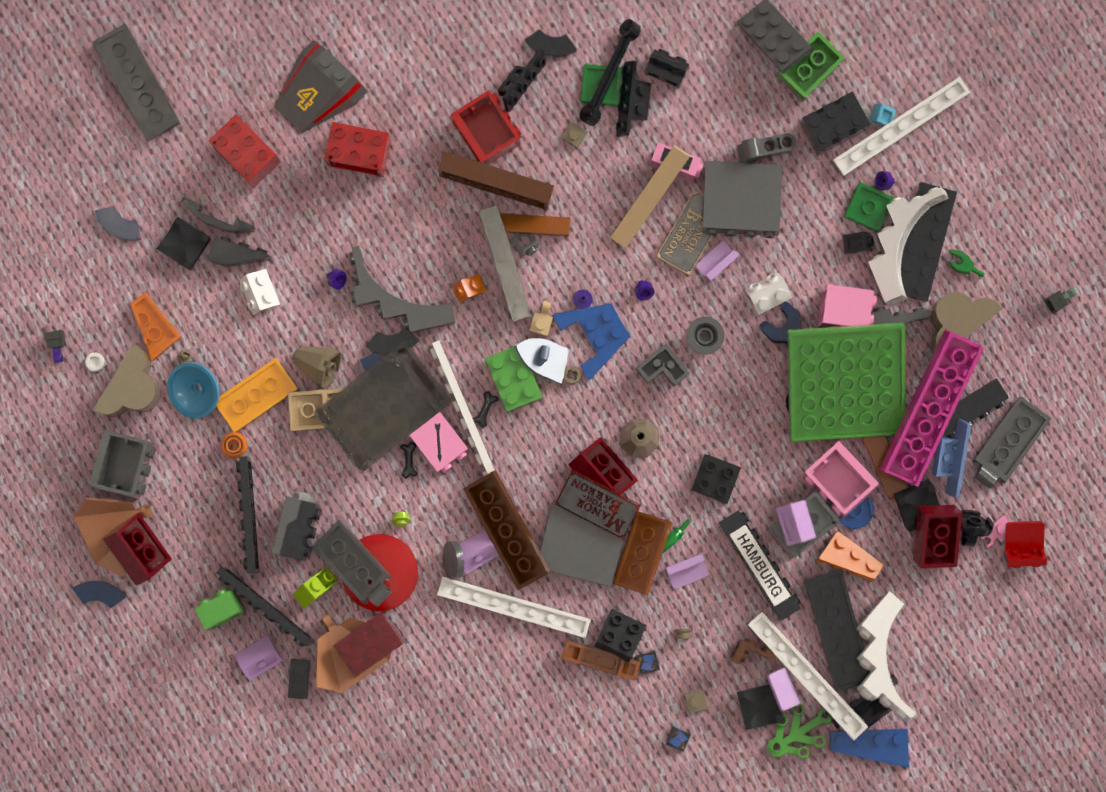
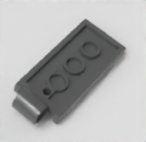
M1019 396L973 460V462H978L982 465L974 478L989 489L998 478L1005 484L1052 418ZM994 461H997V466L993 464Z
M338 520L313 546L363 604L368 603V598L374 605L379 606L392 593L388 586L383 583L386 579L390 580L392 576L342 520Z

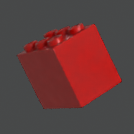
M489 90L450 114L452 123L476 160L487 165L521 144L520 138H522L516 125L512 126L510 123L511 117L505 109H501V102L495 93L491 94Z
M236 114L208 140L213 148L253 188L281 162L278 156Z
M332 122L324 160L328 167L384 177L391 145L390 135L387 132Z

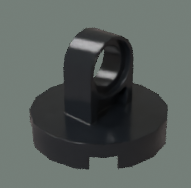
M961 510L962 545L974 547L978 537H986L992 533L994 523L989 517L986 519L980 517L981 513L978 511Z

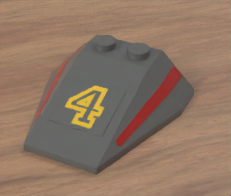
M312 40L300 53L275 104V108L303 133L355 106L368 90L328 50L315 40Z

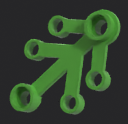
M801 704L794 706L790 734L783 738L784 728L788 724V718L783 714L786 722L784 724L777 723L775 738L771 739L767 745L769 754L773 757H781L786 753L799 756L801 759H807L810 755L807 747L795 748L788 745L795 741L814 745L819 749L824 748L826 745L824 737H811L805 734L821 723L824 725L830 724L833 717L829 714L827 719L822 718L823 713H828L823 708L818 712L816 718L799 728L801 716L805 710ZM801 707L802 712L796 713L795 709ZM818 739H822L824 743L822 745H817L816 741ZM779 744L780 749L774 750L773 746ZM806 750L807 755L801 756L800 751Z

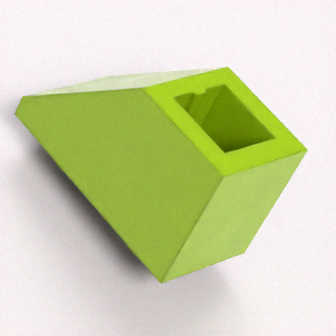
M326 566L303 583L292 595L305 609L339 581Z

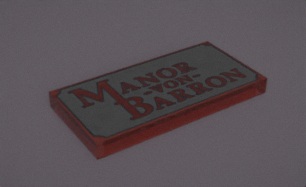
M574 470L571 471L555 502V505L621 539L625 538L641 507L639 503Z

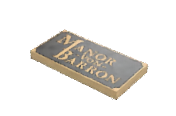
M696 191L691 195L656 256L687 275L691 274L712 237L702 232L704 196Z

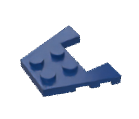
M612 303L552 315L560 330L579 322L597 356L580 365L588 381L630 338Z

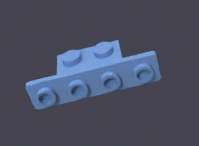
M957 419L954 437L941 438L936 448L932 474L935 476H948L945 492L954 498H959L962 488L961 482L965 470L964 464L968 451L969 435L971 433V424L962 419Z

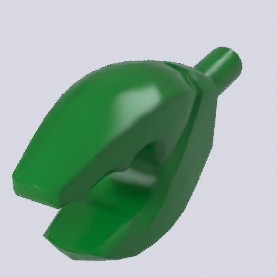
M949 250L950 254L961 260V264L949 261V265L955 271L961 274H970L972 271L981 277L984 276L985 273L974 268L975 263L967 254L958 250Z
M688 519L680 528L676 527L668 535L663 553L683 536L684 533L682 531L691 523Z

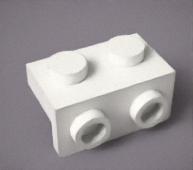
M266 269L247 274L239 280L240 289L245 294L247 306L253 315L280 304Z
M779 273L770 274L766 279L755 282L745 289L758 315L792 298L784 278Z

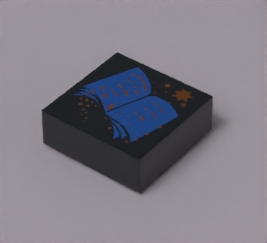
M655 651L636 656L638 662H641L639 667L641 675L660 670Z
M673 726L666 745L684 752L691 734Z

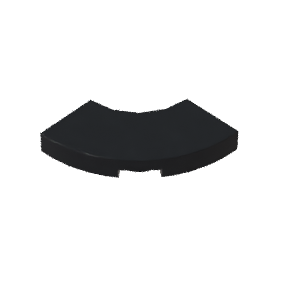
M539 29L524 39L531 49L535 52L538 49H542L546 56L563 57L577 51L567 34L560 37H551Z
M404 328L394 335H384L377 332L366 347L379 354L394 355L408 351L420 340Z

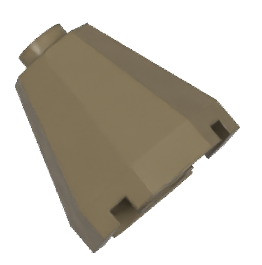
M301 346L295 350L292 359L294 364L319 387L326 389L334 382L335 377L332 376L334 371L338 372L340 369L342 354L334 348Z
M631 419L620 430V447L632 458H648L659 446V430L648 419ZM639 433H642L644 439L639 440L637 438V435Z

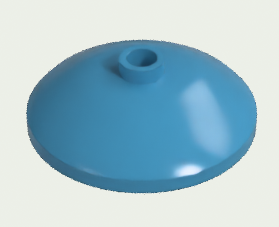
M185 362L175 367L169 375L167 382L168 396L173 406L181 414L197 419L203 418L215 410L219 402L220 392L217 380L208 368L196 362Z

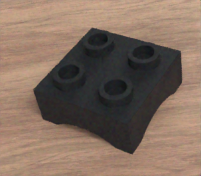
M177 217L167 235L156 249L191 271L211 238Z
M704 454L691 490L728 504L741 467Z
M929 479L920 482L918 487L913 485L894 494L904 526L909 532L916 530L918 506L940 505L935 487Z
M611 609L594 646L611 652L629 663L647 625Z
M770 684L737 692L746 730L784 721L782 711L779 709Z

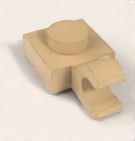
M544 301L541 313H534L529 331L548 336L553 317L548 316L551 307L550 302Z

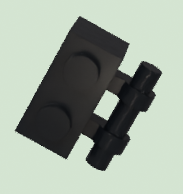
M654 49L645 69V74L680 88L689 64L686 63L687 60L678 56L674 58L669 56V53L665 50L659 49L657 51Z

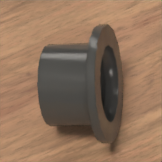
M703 316L696 318L690 323L686 339L693 351L708 355L716 352L724 342L725 333L722 325L712 317Z

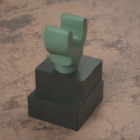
M1074 286L1063 294L1061 291L1050 295L1044 299V302L1051 313L1054 314L1068 305L1066 300L1079 292Z

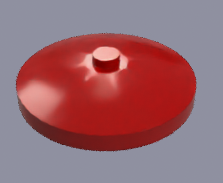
M374 534L360 539L362 544L392 576L390 580L386 579L383 582L392 593L379 606L374 605L368 598V603L363 604L342 581L346 593L356 604L372 611H387L400 606L411 596L418 580V565L413 552L404 542L386 534Z

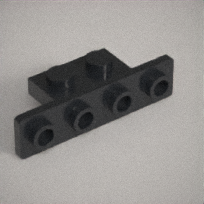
M538 49L526 67L516 65L499 87L498 93L499 96H503V103L507 112H510L517 105L521 96L545 67L546 58L542 49Z
M635 60L624 62L622 68L621 95L618 105V122L616 123L617 137L629 136L631 119L647 121L651 83L635 79L637 61Z
M891 674L890 678L893 686L898 684V680L894 674ZM861 697L849 704L850 708L862 719L868 728L892 711L889 707L887 708L882 705L879 698L870 701ZM833 718L832 722L836 728H839L840 725Z

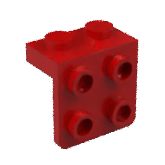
M1043 521L1006 523L1005 559L1008 567L1047 566V557L1044 551L1045 524Z

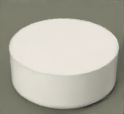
M91 353L86 357L85 365L90 371L99 372L105 366V359L99 353Z

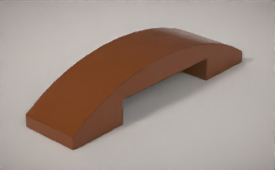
M566 640L561 659L634 681L636 680L641 663L632 659L628 663L615 654Z

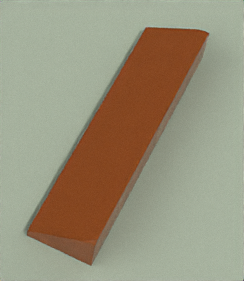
M500 213L506 233L569 237L570 217Z
M887 436L862 437L888 499L895 498L894 494L908 488L906 481L879 470L890 446Z

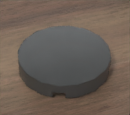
M457 541L446 542L443 548V566L447 577L451 580L461 578L464 572V560H461L460 555H463V551Z

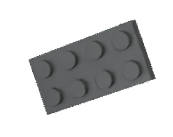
M763 0L737 21L740 28L782 74L813 51L810 44L769 0Z

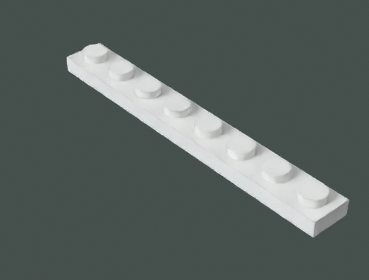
M958 77L833 160L834 164L842 176H845L968 95L970 91L962 79Z
M438 340L431 345V355L434 360L437 359L440 366L437 369L441 377L445 376L447 381L445 388L449 395H453L455 400L452 402L456 413L460 412L462 416L460 423L463 430H468L470 435L467 437L471 448L475 447L477 454L475 458L478 465L482 464L485 472H482L484 477L494 471V468Z
M443 576L437 595L584 638H586L591 619L457 580H451Z
M763 612L748 624L753 632L774 652L776 657L853 740L868 728L862 719Z

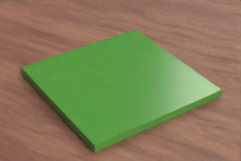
M904 323L788 330L790 442L896 434L905 415Z

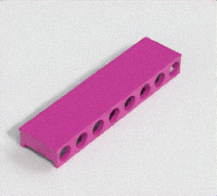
M944 330L879 470L914 484L917 487L919 486L981 356L983 347L949 330Z

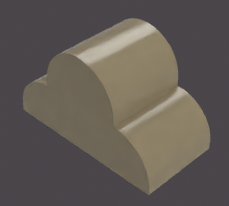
M952 292L946 294L934 304L931 311V320L937 329L931 339L932 353H934L945 329L966 338L1003 308L996 301L988 298L972 302L963 293Z
M132 343L93 409L95 412L108 417H117L125 413L128 408L137 412H147L158 404L161 397V389L158 382L149 375L151 360L146 351Z

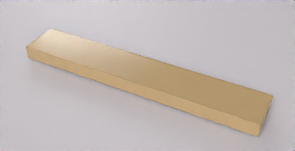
M676 145L672 147L611 235V239L627 248L689 159L690 155Z

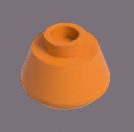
M231 432L223 437L221 450L227 457L239 458L246 452L247 441L240 433Z

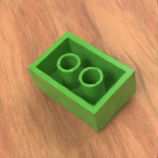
M819 32L808 41L813 49L810 54L784 74L780 70L776 74L802 102L845 59Z
M515 346L485 358L507 413L543 399L532 371L523 363Z
M224 589L215 594L216 598H207L197 604L198 608L194 610L205 630H213L246 612L240 597L235 592L230 591V589Z

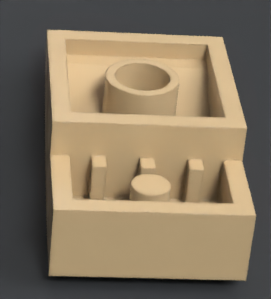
M325 389L288 393L291 431L351 427L349 389Z

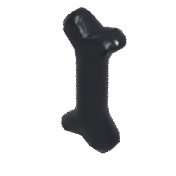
M486 391L483 394L485 400L482 409L477 417L472 418L474 423H478L481 428L487 426L486 416L491 405L499 401L498 397L492 396L490 391Z
M414 442L400 446L405 452V470L401 474L404 479H407L409 476L416 477L418 475L413 468V451L417 447Z

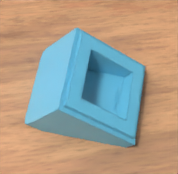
M875 103L869 121L885 126L893 121L896 110L882 103Z

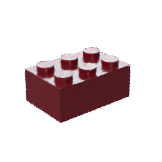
M955 504L918 506L913 560L920 569L958 566L962 512Z
M382 611L333 646L356 678L403 645L405 641L384 611Z

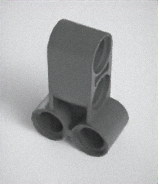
M785 133L761 139L750 138L741 142L742 144L737 145L740 162L753 163L758 161V159L786 154L795 147L796 139L792 134ZM782 140H786L788 142V148L783 146ZM764 144L770 145L771 151L765 150Z

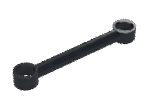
M627 19L621 24L619 28L621 38L590 104L585 105L580 111V120L588 126H594L599 122L601 118L599 108L630 41L635 40L641 32L640 25L632 19Z

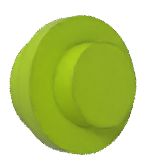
M396 512L393 514L392 524L396 525V527H406L411 522L407 512Z

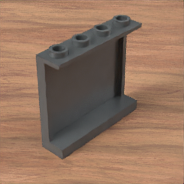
M705 161L702 232L710 236L717 235V233H724L725 236L730 237L744 234L745 237L749 238L763 235L764 238L768 239L778 236L780 232L782 165Z
M553 500L540 551L550 571L611 587L624 536L619 537L559 506V503ZM595 507L596 515L598 516L599 513L597 512V508ZM603 511V519L606 518V517H605V513H606V512H604V511ZM614 512V514L611 515V517H610V519H609L607 525H605V526L609 527V526L612 525V524H610V523H611V521H612L614 515H615V514H618L617 512ZM617 519L613 523L616 522V531L619 532L621 526L619 527V519Z

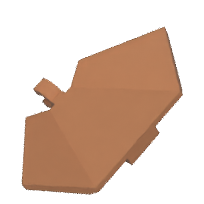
M86 498L73 517L97 565L122 577L126 575V571L106 545L103 538L138 512L143 518L154 515L149 504H145L135 510L132 502Z
M329 614L321 619L329 632L317 639L316 687L343 693L390 660L391 653L355 678L333 645L366 622L349 617L338 626H335Z

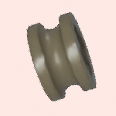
M571 366L565 369L564 380L567 383L575 384L580 380L581 373L578 368ZM569 370L577 372L578 376H575L577 379H568L566 375H569V373L567 372Z
M692 628L674 629L677 633L675 639L692 638V635H690Z

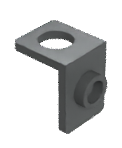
M517 234L512 237L513 243L523 257L534 254L537 251V247H539L538 241H535L531 234ZM521 236L529 238L530 243L528 246L522 247L519 245L518 240Z

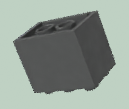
M103 430L89 486L140 499V496H143L146 490V484H144L145 477H149L151 466H149L150 458L155 456L156 447H154V443Z
M816 491L803 499L806 502L816 538L787 546L779 519L767 528L791 559L800 555L840 522Z

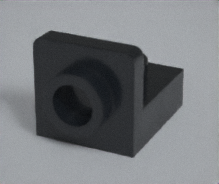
M870 232L843 235L845 254L873 251V236Z

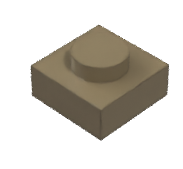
M571 122L561 138L575 148H578L588 132Z
M704 690L684 694L688 713L707 709Z

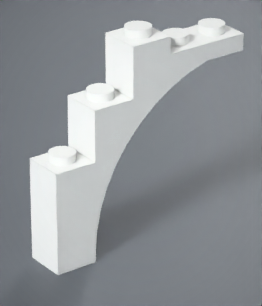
M942 187L933 188L928 191V194L923 196H916L911 199V202H908L904 197H898L886 205L894 226H887L882 229V232L878 233L885 254L873 257V260L868 263L884 302L889 306L907 299L901 278L903 249L912 228L921 216L932 206L949 199Z
M889 591L856 628L862 638L870 641L857 659L864 669L871 671L857 689L866 700L873 701L879 698L882 705L887 708L889 707L894 711V715L899 720L906 722L912 719L916 713L901 700L889 675L886 658L889 630L895 616L904 604Z

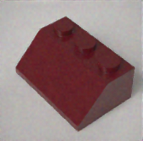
M601 437L568 464L576 475L619 497L638 481Z
M139 512L114 528L103 538L135 585L151 579L172 559Z

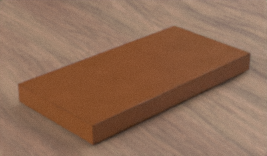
M639 511L636 512L613 581L614 585L649 595L673 522Z

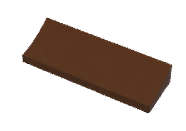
M445 151L438 168L439 177L547 211L549 209L554 185Z
M496 470L463 488L517 590L551 573Z

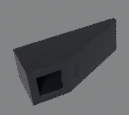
M221 236L220 239L214 238L208 260L225 267L267 261L271 259V256L264 249L257 248L255 251L249 249L250 245L239 242L237 245L231 243V239Z

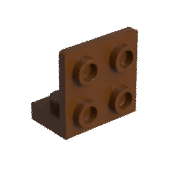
M745 638V640L739 639L729 660L736 664L744 662L748 655L747 648L773 662L777 658L773 657L774 652L763 647L760 650L756 648L757 643Z

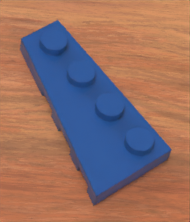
M908 729L865 730L855 740L845 731H830V751L909 768Z

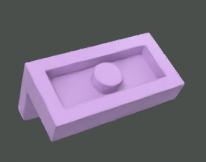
M722 241L701 259L695 267L710 283L739 257V254L735 250L732 251Z
M805 500L776 508L787 546L816 538Z
M485 530L459 544L463 551V555H460L461 560H464L465 574L499 556Z
M702 554L665 568L673 589L709 576Z
M265 636L235 655L241 670L249 681L283 661L280 654L274 648L269 636Z
M786 667L775 670L767 675L780 711H785L800 704Z

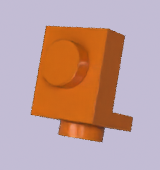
M479 274L462 279L453 285L454 294L460 303L487 291Z

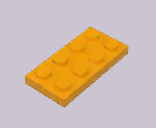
M274 358L219 396L217 408L232 430L238 432L287 398L288 393L295 392L298 388L279 360Z

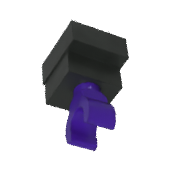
M58 330L44 333L47 348H53L54 363L63 362L60 347L66 346L64 331Z

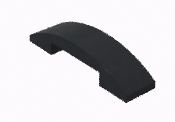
M184 197L182 198V202L193 215L216 229L232 233H250L256 229L254 225L236 219L234 225L203 214L201 213L203 208L201 204Z

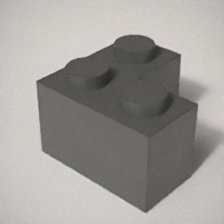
M667 344L658 349L635 369L646 384L663 373L673 387L690 375Z

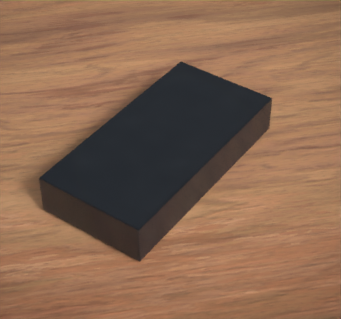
M291 659L288 698H308L310 660Z

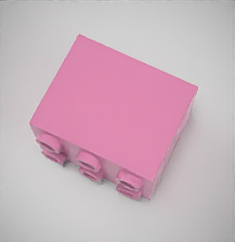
M828 284L822 290L817 328L873 325L874 315H871V311L876 306L877 296H874L873 290Z
M840 441L804 473L805 484L811 490L815 488L824 502L830 504L831 510L837 518L841 516L843 519L874 492L879 485Z

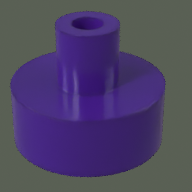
M880 171L875 176V186L878 190H889L895 183V179L888 171Z
M334 269L327 274V282L330 287L341 289L345 285L347 280L345 272Z
M641 280L637 283L634 292L638 300L645 301L654 295L655 290L650 282Z
M579 290L575 293L573 302L579 309L588 308L592 304V295L587 290Z

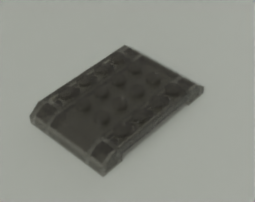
M404 341L318 408L314 414L358 470L363 473L449 405L452 400Z

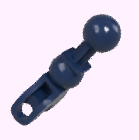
M784 301L781 304V311L787 318L786 324L782 327H774L769 322L764 321L759 327L771 342L788 345V330L802 329L800 326L801 316L789 302Z

